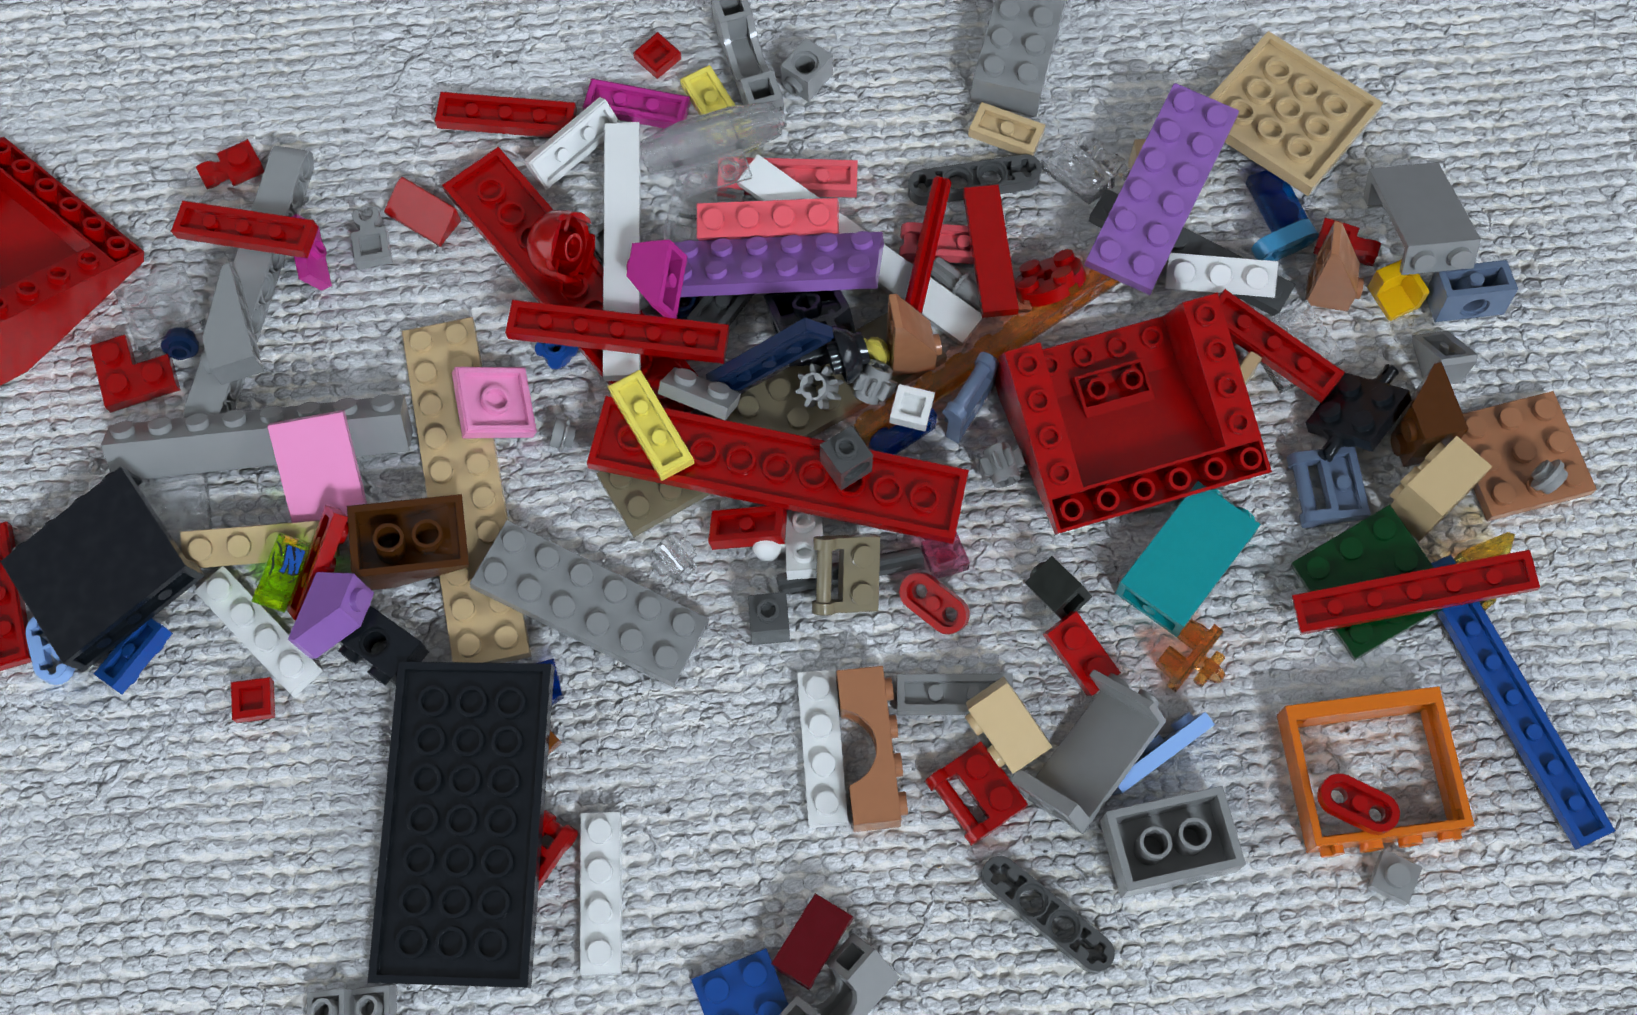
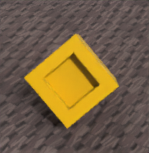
M1402 259L1376 270L1367 286L1382 312L1390 321L1420 308L1430 293L1419 274L1401 275L1400 266Z

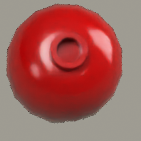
M552 210L538 217L532 225L527 238L528 256L533 267L543 276L554 281L564 283L576 282L578 279H575L579 272H587L594 256L595 234L589 233L586 224H592L590 219L582 212L571 210Z

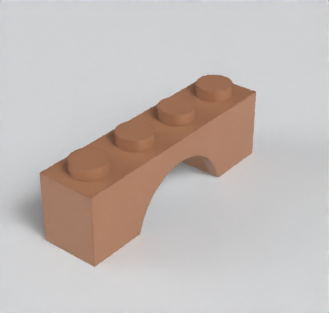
M883 666L837 670L840 716L843 719L857 723L865 729L871 737L876 751L874 763L868 773L857 782L849 785L853 832L901 827V816L908 815L906 792H898L896 778L903 776L901 753H893L892 739L898 738V725L896 715H889L887 701L894 700L892 678H884Z

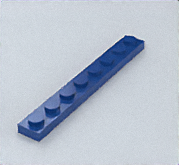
M1448 555L1431 564L1436 568L1456 564L1452 555ZM1480 602L1447 607L1437 612L1438 617L1574 849L1577 850L1615 832L1616 830Z

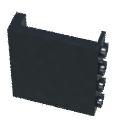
M121 466L114 472L107 474L98 485L85 495L75 499L70 507L56 518L46 522L42 529L27 541L17 545L9 555L0 561L61 662L84 672L205 576L196 563L185 558L138 487L143 483L141 478Z

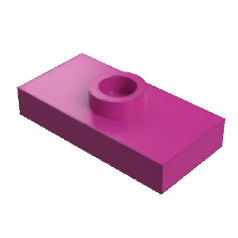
M295 214V215L291 216V217H296V218L305 219V218L299 216L298 214ZM319 228L308 258L294 256L299 280L323 291L331 287L332 284L325 257L327 251L322 242Z

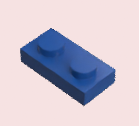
M151 618L118 644L94 672V675L123 695L128 687L136 682L140 673L152 658L163 649L166 641L173 633Z

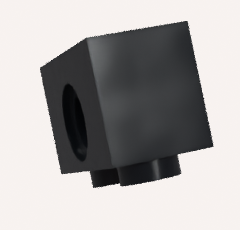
M369 606L361 627L338 642L341 645L338 650L341 655L355 665L362 660L371 667L367 673L384 686L389 681L396 685L398 662H422L429 653L420 640L372 606ZM381 640L387 641L383 651L371 654V649L376 642Z

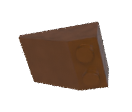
M462 494L347 506L351 571L371 590L396 588L469 567Z

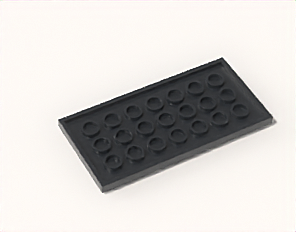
M398 662L367 983L531 988L555 668L552 664Z

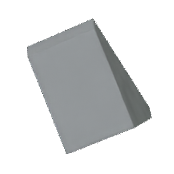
M1449 331L1412 335V343L1423 379L1435 363L1442 362L1450 384L1461 383L1477 362L1478 354Z

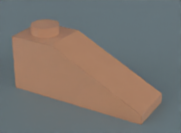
M1334 221L1308 272L1305 305L1348 311L1354 299H1360L1364 279L1359 278L1360 263L1342 222Z
M889 294L886 344L891 355L889 362L893 370L892 376L935 370L937 356L942 355L939 334H933L930 321L897 294Z

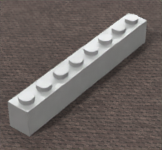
M381 394L374 398L358 400L344 398L337 402L319 404L317 402H306L300 406L290 407L268 406L261 410L252 411L236 409L223 414L206 415L197 413L189 417L174 419L159 417L146 422L132 423L130 421H122L109 425L101 443V448L110 473L121 466L141 479L277 465L267 427L269 423L345 410L356 457L410 451L413 429L405 395L392 396L390 394Z

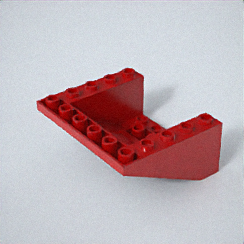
M5 137L0 138L1 386L28 372L144 262V251Z
M1218 293L1182 302L1161 317L1042 349L1039 342L1006 351L997 358L999 366L995 386L999 400L1017 444L1021 449L1055 535L1272 472ZM1197 481L1206 486L1205 488L1190 492Z

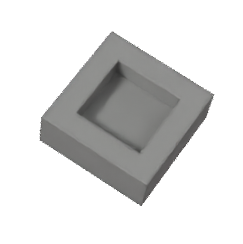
M1383 850L1379 854L1367 888L1405 906L1411 900L1423 867L1387 850Z

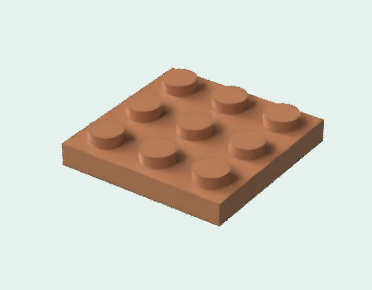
M1554 391L1463 414L1469 429L1461 440L1492 466L1473 488L1487 522L1589 496L1597 490ZM1557 459L1561 460L1564 463V469L1568 472V477L1563 484L1547 495L1541 490L1535 491L1531 487V482L1534 479L1531 474L1534 469L1545 460L1550 462Z

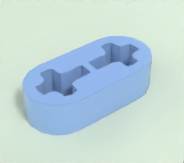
M33 617L26 626V639L34 672L48 684H63L73 676L75 668L62 663L56 666V673L54 674L47 670L53 666L51 654L58 661L61 662L51 644H48L44 638L39 636L44 632Z

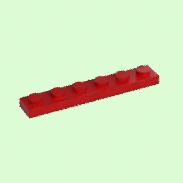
M512 300L505 333L507 338L512 340L724 364L729 338V325Z
M1525 550L1292 595V602L1300 635L1537 591L1540 588L1531 551Z

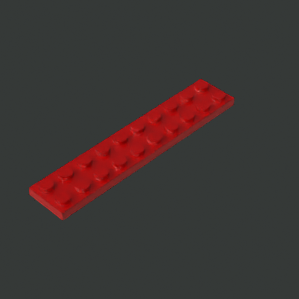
M499 147L442 185L447 196L539 303L603 310L604 267L594 256L587 272H579L575 277L578 280L574 283L554 281L543 276L533 267L527 250V238L530 229L538 217L553 209ZM578 347L580 352L603 377V350ZM641 354V372L662 407L688 413L693 411L695 408L658 394L660 381L674 367L689 369L697 375L684 359ZM606 381V382H607L609 385H611V384H613V383H615V382H617V381Z
M605 396L587 460L589 469L767 506L783 507L786 510L954 544L969 472L967 469L870 450L873 454L872 472L840 490L820 462V444L824 443L825 440L664 408L692 455L694 464L661 481L612 397Z

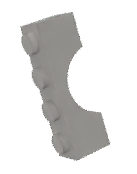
M711 0L713 22L751 129L754 130L783 122V96L774 71L768 69L763 57L753 13L748 0Z

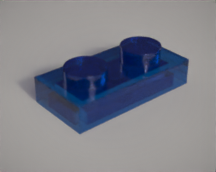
M1268 170L1248 176L1245 184L1271 233L1302 219H1308L1290 184Z
M933 408L931 409L926 432L900 425H894L890 429L884 427L878 430L870 439L869 450L893 455L898 454L936 428L937 413Z

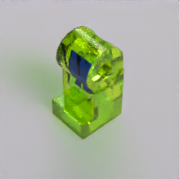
M279 533L251 602L284 613L286 612L305 562L304 559L310 545L309 542Z

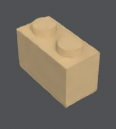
M1004 676L966 702L970 712L965 716L967 722L977 736L983 732L992 743L987 750L1000 768L1007 765L1012 774H1014L1052 748L1048 738Z

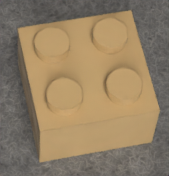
M1458 436L1447 446L1440 442L1429 452L1425 460L1418 467L1415 466L1400 481L1401 484L1389 495L1394 500L1391 507L1410 534L1420 542L1475 487L1492 466Z

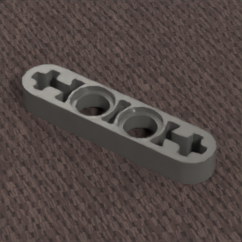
M1022 154L923 169L914 172L908 180V196L913 203L927 206L933 178L936 176L949 179L955 176L962 177L967 182L965 187L999 184L1000 194L1026 191L1038 185L1042 165L1035 156ZM1026 168L1027 172L1031 173V176L1025 177L1024 173L1020 172V169ZM1008 170H1010L1009 176H1012L1011 180H1007ZM994 171L1000 175L1001 180L998 183L990 184L983 180L982 175L985 172ZM925 183L926 188H929L928 192H922L918 185ZM951 187L947 202L964 200V188L955 189Z
M996 856L985 863L981 872V880L987 891L1074 963L1088 973L1094 974L1104 972L1112 965L1115 958V950L1108 938L1015 862L1005 856ZM1004 866L1008 870L1006 878L1015 885L1018 878L1025 882L1016 890L1013 899L1006 895L1011 890V887L1005 882L1000 881L997 885L992 883L993 873L989 870L993 867L999 870ZM1032 890L1041 896L1042 907L1039 911L1031 913L1022 908L1020 896L1023 892ZM1063 916L1073 922L1074 933L1070 938L1060 939L1053 933L1052 922L1055 918ZM1082 930L1089 935L1083 942L1092 948L1098 944L1104 948L1101 953L1105 959L1104 963L1098 960L1093 964L1089 963L1087 960L1089 952L1081 945L1078 946L1076 952L1069 947L1078 940Z

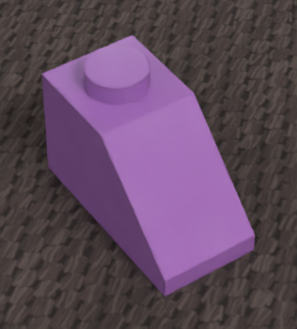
M316 572L288 640L311 659L318 658L361 627L374 592L354 573Z

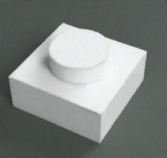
M899 384L889 423L926 432L935 392Z

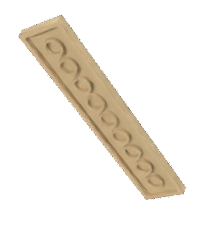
M469 317L402 331L427 498L462 494L469 567L439 575L452 662L505 663L532 657L525 615L470 588V581L508 520L495 438H462L452 371L455 367H482L474 319Z

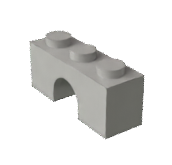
M852 933L825 963L833 971L836 980L830 997L821 1004L809 1005L797 995L780 1015H868L900 977L873 947Z

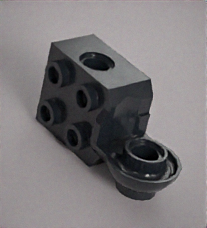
M841 290L769 293L763 295L775 334L803 318H808L833 328L834 339L789 364V367L830 364L833 374H842L844 381L848 385L857 378L863 365L870 363L866 343L862 333L855 330L850 307Z

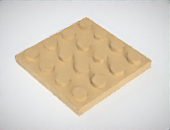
M1269 31L1209 97L1239 110V114L1225 143L1307 196L1311 194L1383 105V102Z

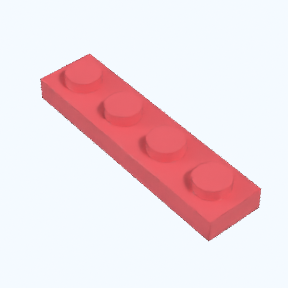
M719 157L718 194L750 195L737 185V179L755 158ZM764 158L817 197L857 198L858 160Z
M838 198L697 203V239L699 241L717 240L720 238L743 239L756 236L782 237L788 235H821L823 233L839 234Z

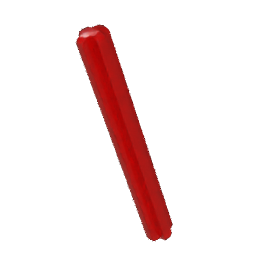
M941 176L933 178L905 301L921 314L951 188V180Z

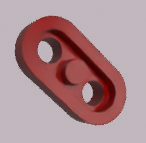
M917 572L908 575L902 581L899 595L903 604L935 630L942 634H954L961 631L967 625L970 612L966 602L932 575L925 572ZM919 584L924 585L927 589V594L924 598L918 596L916 592ZM948 607L954 608L957 613L954 621L949 620L946 616Z
M1333 774L1326 778L1318 788V802L1325 812L1369 834H1385L1393 829L1400 819L1399 806L1390 795L1349 775ZM1333 790L1339 791L1343 795V803H1337L1332 799L1331 793ZM1370 809H1376L1380 812V821H1374L1370 817Z

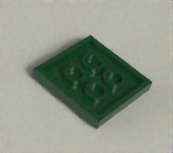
M1391 505L1386 506L1291 563L1292 569L1308 592L1434 568ZM1444 608L1333 630L1353 660L1356 661Z

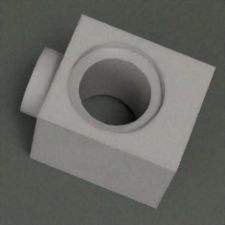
M805 38L781 65L782 85L791 95L800 96L809 102L833 75V54Z

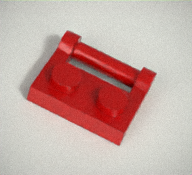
M982 741L945 767L934 772L924 781L931 791L936 790L966 832L964 837L971 846L984 839L1028 806L1024 797L1012 784L1003 769L996 764ZM955 776L959 779L987 817V820L980 824L950 785L949 780Z

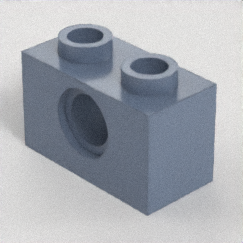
M1507 260L1475 263L1472 269L1434 272L1428 284L1430 293L1426 300L1434 322L1504 315L1517 293L1518 287Z

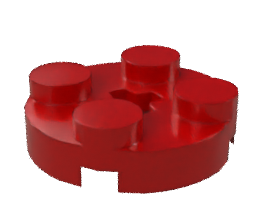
M1065 249L1059 251L1053 257L1041 261L1033 259L1023 263L1019 267L1021 274L1015 280V287L1020 303L1024 304V300H1029L1032 307L1046 306L1070 296L1069 288L1076 283L1080 288L1086 280V272L1081 260L1075 257L1073 250Z

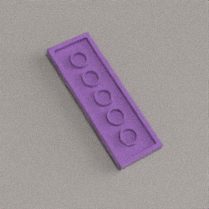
M1177 83L1173 84L1084 266L1151 295L1230 133L1239 110Z
M860 231L857 233L841 234L823 233L821 235H788L782 237L756 236L743 239L720 238L717 240L674 242L687 255L680 297L877 289L884 247L882 231Z

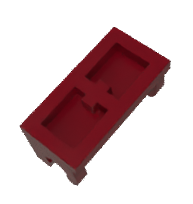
M815 893L771 964L778 972L810 991L816 977L845 930L852 923L854 917Z

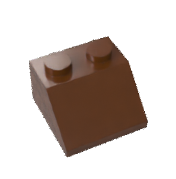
M1442 362L1435 363L1412 394V401L1403 411L1391 433L1392 450L1396 456L1400 457L1403 467L1422 463L1438 443L1442 442L1447 446L1456 436L1461 439L1469 429Z

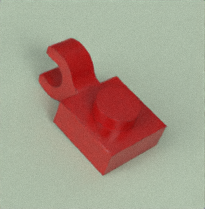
M248 139L216 153L220 160L219 162L206 161L196 166L207 189L214 188L230 179L234 187L264 173V168Z
M1324 219L1313 254L1318 255L1336 220ZM1343 223L1359 263L1373 266L1382 243L1373 239L1357 237L1360 228Z

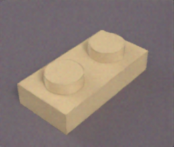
M981 102L969 127L968 137L1018 155L1029 154L1034 156L1046 125Z

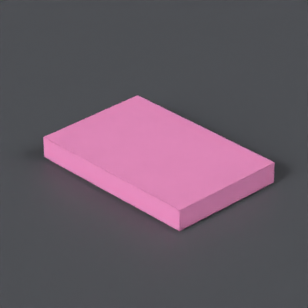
M345 410L269 423L267 427L292 522L320 520L325 505L340 509L347 515V506L367 504Z

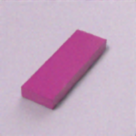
M591 78L583 104V111L601 97L606 99L618 120L639 122L643 125L683 132L691 101L689 96Z

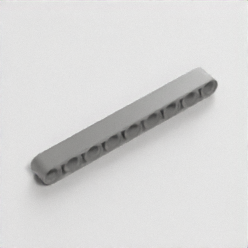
M274 146L266 164L251 211L289 217L295 214L299 215L313 174V153L307 150ZM238 248L232 268L241 280L256 341L258 342L286 255ZM200 360L185 404L184 417L197 413L206 415L223 414L235 410L246 378L221 385L213 373L207 374L202 360Z

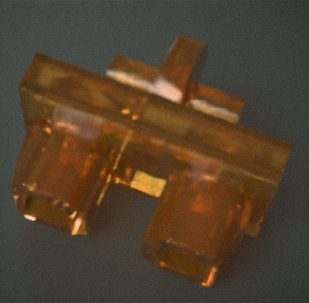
M1191 619L1177 637L1193 650L1191 654L1186 658L1169 646L1155 665L1170 678L1167 686L1174 692H1177L1195 668L1199 673L1193 681L1199 687H1203L1208 680L1214 683H1221L1225 678V673L1220 667L1221 663L1225 660V656L1216 651L1211 658L1206 657V654L1224 632L1216 624L1209 630L1204 625Z

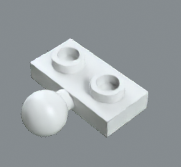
M791 510L787 511L785 544H777L767 540L759 541L753 545L754 554L763 561H771L776 559L780 553H786L787 580L816 578L817 550L813 549V537L824 536L823 517Z

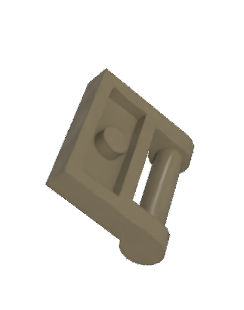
M876 534L813 537V549L817 550L816 600L812 601V614L833 615L835 613L878 611L880 536ZM839 549L838 599H831L832 551Z

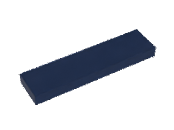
M803 318L707 373L706 379L712 382L724 383L730 389L739 392L834 339L832 326Z

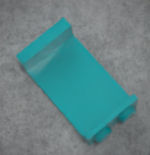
M1197 481L1190 492L1205 488L1206 486ZM1216 488L1187 496L1120 581L1115 594L1178 638L1191 617L1245 545L1250 542L1261 524L1255 520V517L1248 510L1242 507H1235L1225 500L1222 493Z

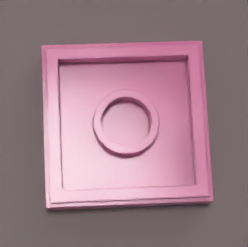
M525 367L454 368L452 377L462 438H533L537 430Z

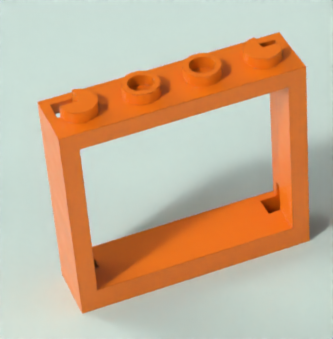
M1440 686L1287 705L1277 714L1306 853L1320 852L1321 858H1329L1345 854L1344 848L1359 847L1360 853H1368L1384 849L1383 843L1398 842L1399 848L1421 845L1424 843L1423 838L1437 837L1439 843L1452 842L1462 839L1461 833L1475 826ZM1420 713L1446 820L1398 826L1382 835H1373L1365 831L1322 836L1298 728Z

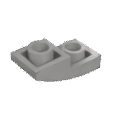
M384 985L359 989L340 988L307 992V1015H397V986Z

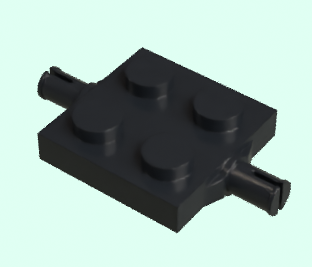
M1386 364L1380 374L1374 379L1345 373L1324 401L1318 405L1305 423L1309 433L1325 437L1328 440L1318 452L1321 459L1324 461L1327 459L1328 462H1331L1340 448L1344 446L1358 447L1372 452L1375 450L1412 401L1410 390L1390 385L1399 374L1396 367Z

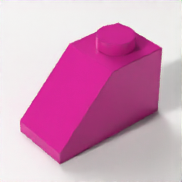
M670 239L632 243L630 258L627 261L626 276L649 304L662 316L677 319L687 255Z

